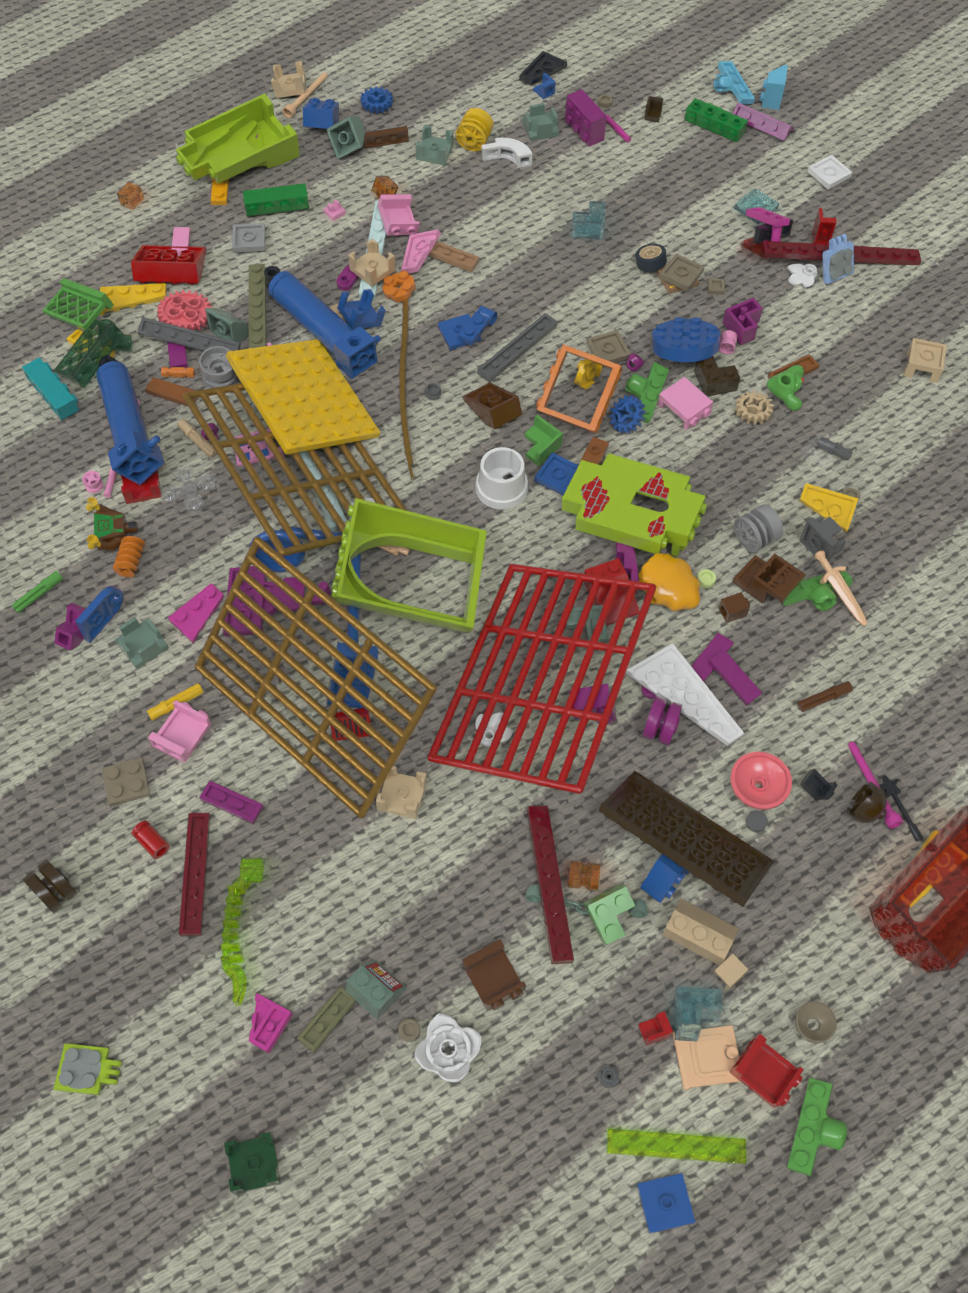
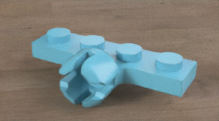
M719 61L717 67L721 74L716 75L720 79L714 80L715 91L719 93L732 91L740 104H753L755 98L733 62Z

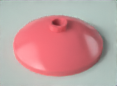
M751 752L743 755L736 761L731 771L730 783L733 792L744 804L755 809L767 810L778 807L788 798L792 788V777L788 767L778 757L766 752ZM755 784H760L762 788H757Z

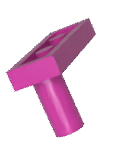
M761 207L750 208L746 211V216L772 225L771 241H781L782 226L789 225L790 218Z

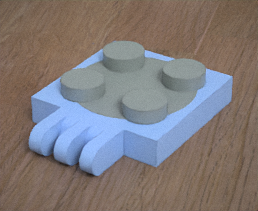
M846 234L830 239L829 250L823 252V282L826 284L854 273V243L851 241L847 242Z

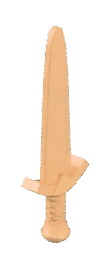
M816 552L815 559L819 560L826 571L820 583L825 584L828 580L856 620L863 626L867 625L866 618L858 602L840 572L846 571V567L832 568L825 557V552Z

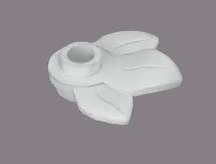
M792 264L787 267L792 273L788 280L790 284H802L805 288L813 285L814 278H816L818 273L816 266L812 264L805 266Z
M502 712L491 716L481 740L482 745L490 747L502 718ZM480 714L477 717L476 729H478L484 714ZM506 727L501 742H506L513 735L512 729ZM490 734L493 737L488 739L485 736Z

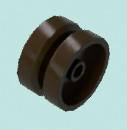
M46 859L38 865V871L45 877L41 880L35 873L30 872L22 880L54 914L62 907V902L55 896L57 893L65 900H70L77 892L69 884L70 881L58 868L55 869Z

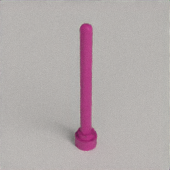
M853 741L849 742L848 747L867 782L871 781L880 788L856 743ZM887 801L885 823L889 829L900 826L904 821L900 814L892 810Z

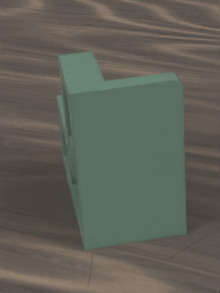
M603 605L592 606L585 624L588 641L592 637ZM584 607L572 609L566 624L567 629L576 628ZM606 623L598 642H608Z

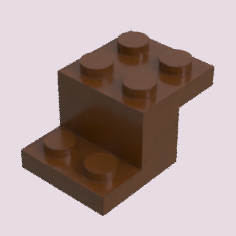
M775 553L767 562L754 555L733 578L732 583L761 603L770 595L783 603L804 579L806 574Z

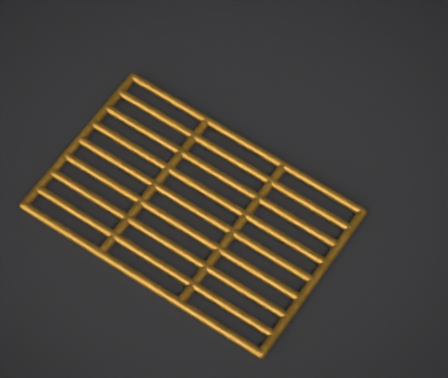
M242 383L183 393V399L281 556L342 542V535H333L305 492L307 489H314L342 533L345 529V523L321 486H330L348 514L350 503L336 483L345 482L355 498L365 500L352 481L360 478L374 501L378 504L386 505L368 479L369 476L375 475L398 509L407 511L360 441H355L353 444L370 467L367 470H362L345 444L338 445L355 472L353 473L346 472L330 446L322 448L340 474L333 477L315 450H308L307 453L324 477V479L319 480L315 479L298 452L292 453V457L309 481L300 483L272 439H276L272 432L268 433L242 394L241 391L246 390ZM233 392L260 434L251 436L225 393ZM218 395L244 437L235 439L209 396ZM193 398H202L227 440L220 442L217 440L194 403ZM265 441L292 485L283 486L256 442ZM249 444L276 489L267 490L240 445ZM223 448H233L260 492L252 494L249 492ZM297 492L326 536V539L318 540L288 493ZM281 495L309 539V543H300L272 497ZM265 499L281 527L287 533L289 540L293 544L292 547L284 548L255 500Z
M260 537L254 538L195 664V669L359 818L365 817L437 690V686ZM258 548L262 549L308 588L304 598L255 557ZM251 564L300 605L296 614L247 573ZM243 580L292 621L288 630L240 589ZM314 595L366 637L362 647L311 604ZM236 596L284 637L280 646L232 605ZM306 611L358 654L354 663L302 620ZM228 612L276 653L273 661L267 658L225 621ZM298 627L349 670L345 679L294 636ZM221 628L268 668L265 677L218 636ZM214 643L261 684L257 692L211 652ZM290 643L340 686L337 695L286 652ZM373 644L427 689L423 698L369 653ZM206 659L210 660L253 699L250 708L203 666ZM282 659L332 702L329 710H326L279 668ZM364 660L418 705L414 714L360 670ZM274 675L324 718L320 726L271 683ZM355 677L408 721L404 730L351 685ZM266 691H269L316 733L312 741L263 698ZM347 693L399 737L395 746L343 701ZM259 705L308 749L304 756L256 714ZM338 709L344 712L390 753L387 761H384L334 717ZM330 724L382 769L378 777L326 732ZM322 740L373 784L369 792L318 748ZM313 755L320 759L364 799L361 807L310 763Z

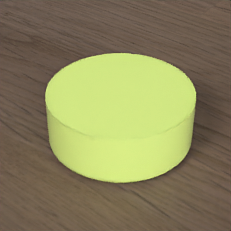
M704 569L698 573L697 579L700 581L701 587L710 588L715 584L716 575L713 571Z

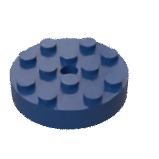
M676 317L674 320L657 325L653 330L652 350L659 357L670 361H701L712 357L719 351L720 330L716 325L703 321L698 317L691 319Z

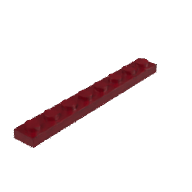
M528 806V823L551 965L570 964L574 961L548 806Z

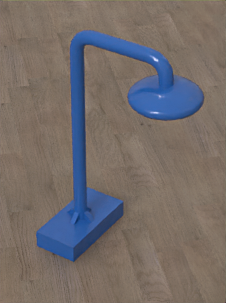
M291 527L299 541L300 539L309 540L302 528ZM283 528L274 530L284 548L293 546ZM311 529L318 540L326 539L322 530ZM266 532L256 536L260 537L277 551ZM332 532L334 536L342 535L339 532ZM258 548L255 557L273 572H287L262 549ZM305 551L282 557L294 567H298L304 560ZM361 553L354 557L351 561L354 571L356 572L359 579L361 572ZM348 606V612L359 620L360 609ZM348 623L347 635L359 644V631ZM338 642L336 649L354 663L358 654L345 643ZM372 646L369 653L378 660V647ZM334 658L332 669L345 679L349 670ZM364 660L360 670L373 680L375 669ZM355 677L351 685L368 699L370 688ZM330 678L328 688L337 695L340 686ZM348 693L343 699L349 707L365 708ZM327 698V705H331L332 702Z

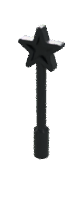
M883 776L884 784L879 785L881 790L886 792L887 798L892 795L908 823V828L915 841H922L924 838L916 824L912 822L897 795L901 793V790L896 786L899 779L891 781L887 776Z

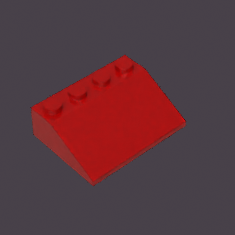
M142 245L131 260L133 281H139L140 283L154 281L158 284L164 282H171L172 284H179L181 282L190 285L197 284L202 277L206 247ZM172 248H186L188 250L180 251L181 256H178L177 250Z

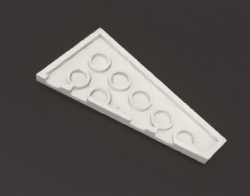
M673 643L627 669V675L658 697L666 699L669 705L672 702L682 704L680 713L725 745H730L744 735L741 728Z

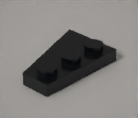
M542 51L519 75V80L533 85L542 80L544 73L550 76L567 67V61Z

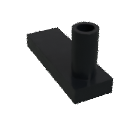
M790 219L789 225L782 226L781 238L790 236L793 224L792 219ZM764 223L763 225L756 226L753 242L761 244L763 241H771L772 225Z

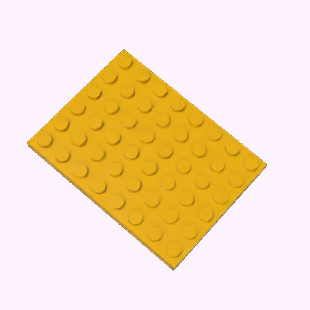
M317 339L228 351L226 353L228 362L285 454L379 437L380 430L323 344Z

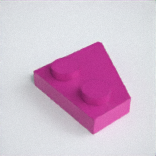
M257 993L255 995L256 1007L255 1013L252 1015V1029L250 1030L249 1042L269 1054L293 1016V1013Z

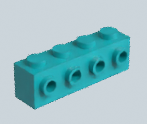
M39 357L22 366L28 381L60 420L79 411L76 404L78 399L73 393H69L70 391L65 383L60 382L61 379L56 372L52 373V368L48 362L44 363Z

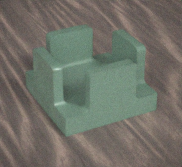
M544 103L531 105L529 114L525 112L524 117H522V123L530 141L559 136V129L557 127L558 116L554 107L550 109V112L545 113Z
M136 617L130 619L119 627L122 635L114 640L136 669L169 648L159 630L149 618L141 623L138 622Z

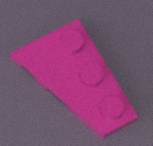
M210 583L170 615L168 620L194 644L199 632L204 629L210 616L214 614L223 601L224 595Z

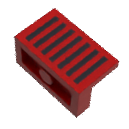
M822 208L818 210L812 230L813 243L829 244L837 223L836 218L823 217Z
M366 708L353 709L371 725L369 711ZM336 712L334 717L358 738L370 736L344 712ZM330 724L332 738L336 741L347 739Z

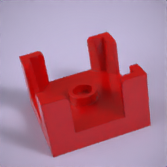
M158 469L141 485L120 474L123 483L121 490L126 504L162 497Z

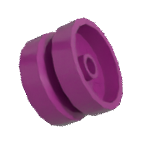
M656 696L642 737L653 740L659 729L661 730L659 743L669 746L673 734L675 735L683 705L672 702L668 711L664 712L667 703L666 699Z

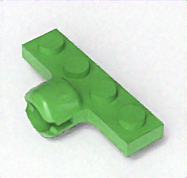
M656 362L652 364L647 378L633 373L625 386L626 392L637 396L642 401L641 403L645 405L642 409L646 411V414L642 415L645 418V421H643L645 423L651 421L659 394L669 372V369Z
M846 571L840 572L847 586L852 585L853 579ZM820 575L801 581L783 601V604L786 606L808 599L812 601L818 610L827 611L834 607L837 596L833 593L834 589L828 580L825 584L820 583L823 576Z
M809 1078L787 1166L788 1170L811 1177L820 1146L840 1150L845 1144L847 1135L845 1122L827 1116L833 1085L830 1083Z

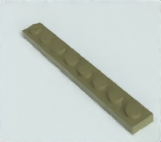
M265 263L249 265V348L267 346Z

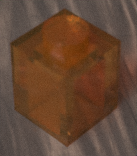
M376 176L371 190L380 198V195H396L399 186L389 176Z
M127 182L117 192L120 205L134 210L144 200L141 187L131 182Z

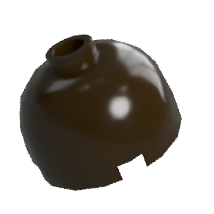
M871 781L869 782L870 786L864 784L852 798V800H855L852 809L847 807L846 810L850 817L861 823L880 820L887 812L885 809L887 805L885 793Z

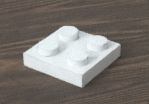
M833 155L811 165L807 171L828 190L852 176V171Z

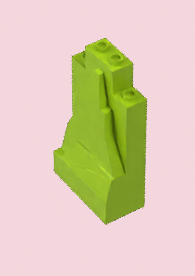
M266 94L260 95L185 130V145L176 149V161L180 166H183L187 176H190L195 181L209 174L218 184L252 167L267 166V168H271L300 156L296 131L290 124L283 126L274 115L273 103Z

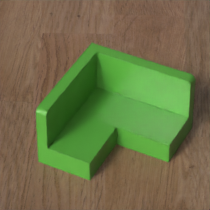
M536 415L534 417V425L524 434L526 439L535 444L526 453V457L537 466H540L552 453H555L562 446L563 433Z

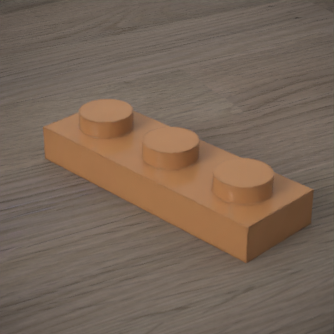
M436 241L429 253L430 257L473 272L479 263L478 256Z

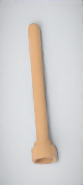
M322 73L305 90V94H301L292 104H287L282 109L285 117L291 119L296 114V108L328 77L327 73Z

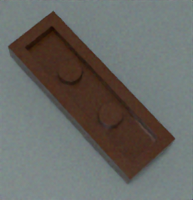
M403 126L365 132L364 149L409 142L408 128Z

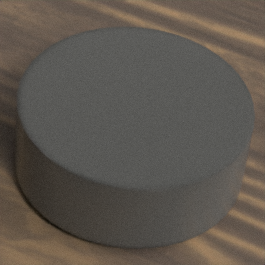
M752 811L746 819L748 829L756 833L763 831L768 823L766 815L760 811Z

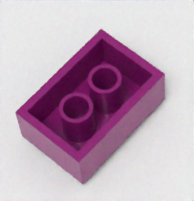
M582 89L568 94L565 103V122L573 128V131L589 147L604 141L607 119L605 113Z

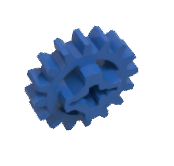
M375 86L374 89L370 87L369 91L365 89V93H361V104L365 111L370 110V113L375 111L378 114L379 111L384 113V110L388 111L389 107H392L393 96L391 92H388V89L383 90V87L379 89Z
M625 395L624 399L619 398V403L614 402L615 408L610 409L613 414L609 415V418L613 419L610 424L614 425L613 428L623 434L625 432L630 434L631 430L637 431L636 426L641 427L640 421H645L642 415L646 414V411L642 410L645 407L641 403L642 401L633 395L630 397Z

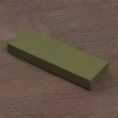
M340 986L300 1033L297 1040L312 1053H315L357 1001Z

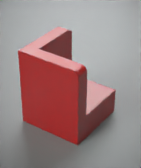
M665 1011L656 1014L655 1018L640 1023L638 1026L646 1046L670 1038L673 1034Z

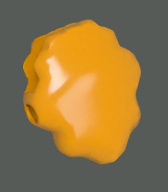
M655 553L638 573L639 582L652 583L657 587L651 602L652 604L666 606L671 611L691 610L699 605L700 581L692 574L691 566L685 560L674 558L670 554Z

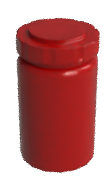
M146 820L138 823L131 832V835L136 838L153 859H159L170 848L166 840Z

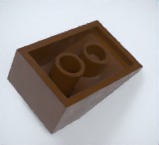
M491 382L462 396L466 404L484 424L493 429L501 428L507 422L514 421L522 415L519 397Z

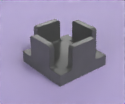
M822 516L816 519L812 517L807 520L799 541L814 556L816 552L824 551L827 561H830L834 555L843 550L846 543L845 539L837 542L833 538V536L841 532L842 528L831 517L823 520Z

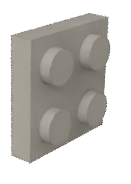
M265 223L234 224L232 234L233 253L265 251Z

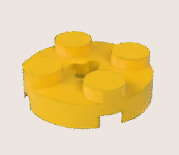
M586 359L581 360L577 365L579 370L574 383L584 389L590 388L595 383L593 381L594 378L600 376L603 366Z

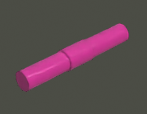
M606 115V122L627 143L630 142L631 137L609 115Z

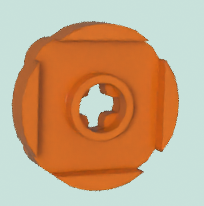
M407 271L386 276L383 280V292L387 299H393L394 302L408 299L411 296V292L416 289L414 279Z

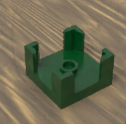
M271 1132L260 1134V1138L239 1143L236 1140L224 1142L225 1154L229 1157L231 1173L229 1187L230 1192L234 1195L281 1184L275 1139Z

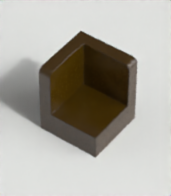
M648 97L644 120L659 123L663 98Z

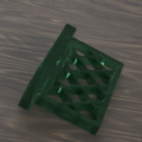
M95 319L90 327L83 331L53 371L85 388L99 369L100 359L104 355L111 354L124 334L115 324H107ZM98 325V329L92 331ZM98 335L97 338L92 340L93 336ZM78 361V364L72 366V363Z

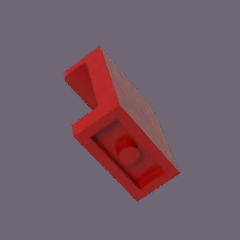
M758 1034L752 1038L729 1073L773 1108L780 1105L784 1106L791 1097L788 1093L792 1087L796 1088L803 1078L801 1073L804 1069L791 1064L765 1043L767 1039L763 1035Z

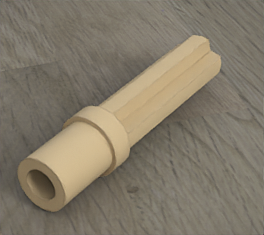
M181 419L178 422V428L208 457L213 458L217 454L214 447L197 432L194 426H191L185 419Z

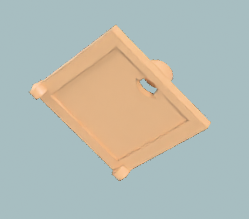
M733 1025L673 1032L683 1090L740 1082L729 1073L739 1059Z

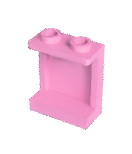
M411 194L380 195L377 207L387 236L417 234L420 223L414 220L410 208Z
M683 377L659 394L658 405L661 408L668 406L685 422L684 428L688 429L691 426L694 427L703 417L707 418L711 414L713 401L687 378Z
M175 700L173 703L174 711L157 734L152 732L148 740L153 747L185 763L210 728L211 722L208 714L204 711H196L188 703H180Z

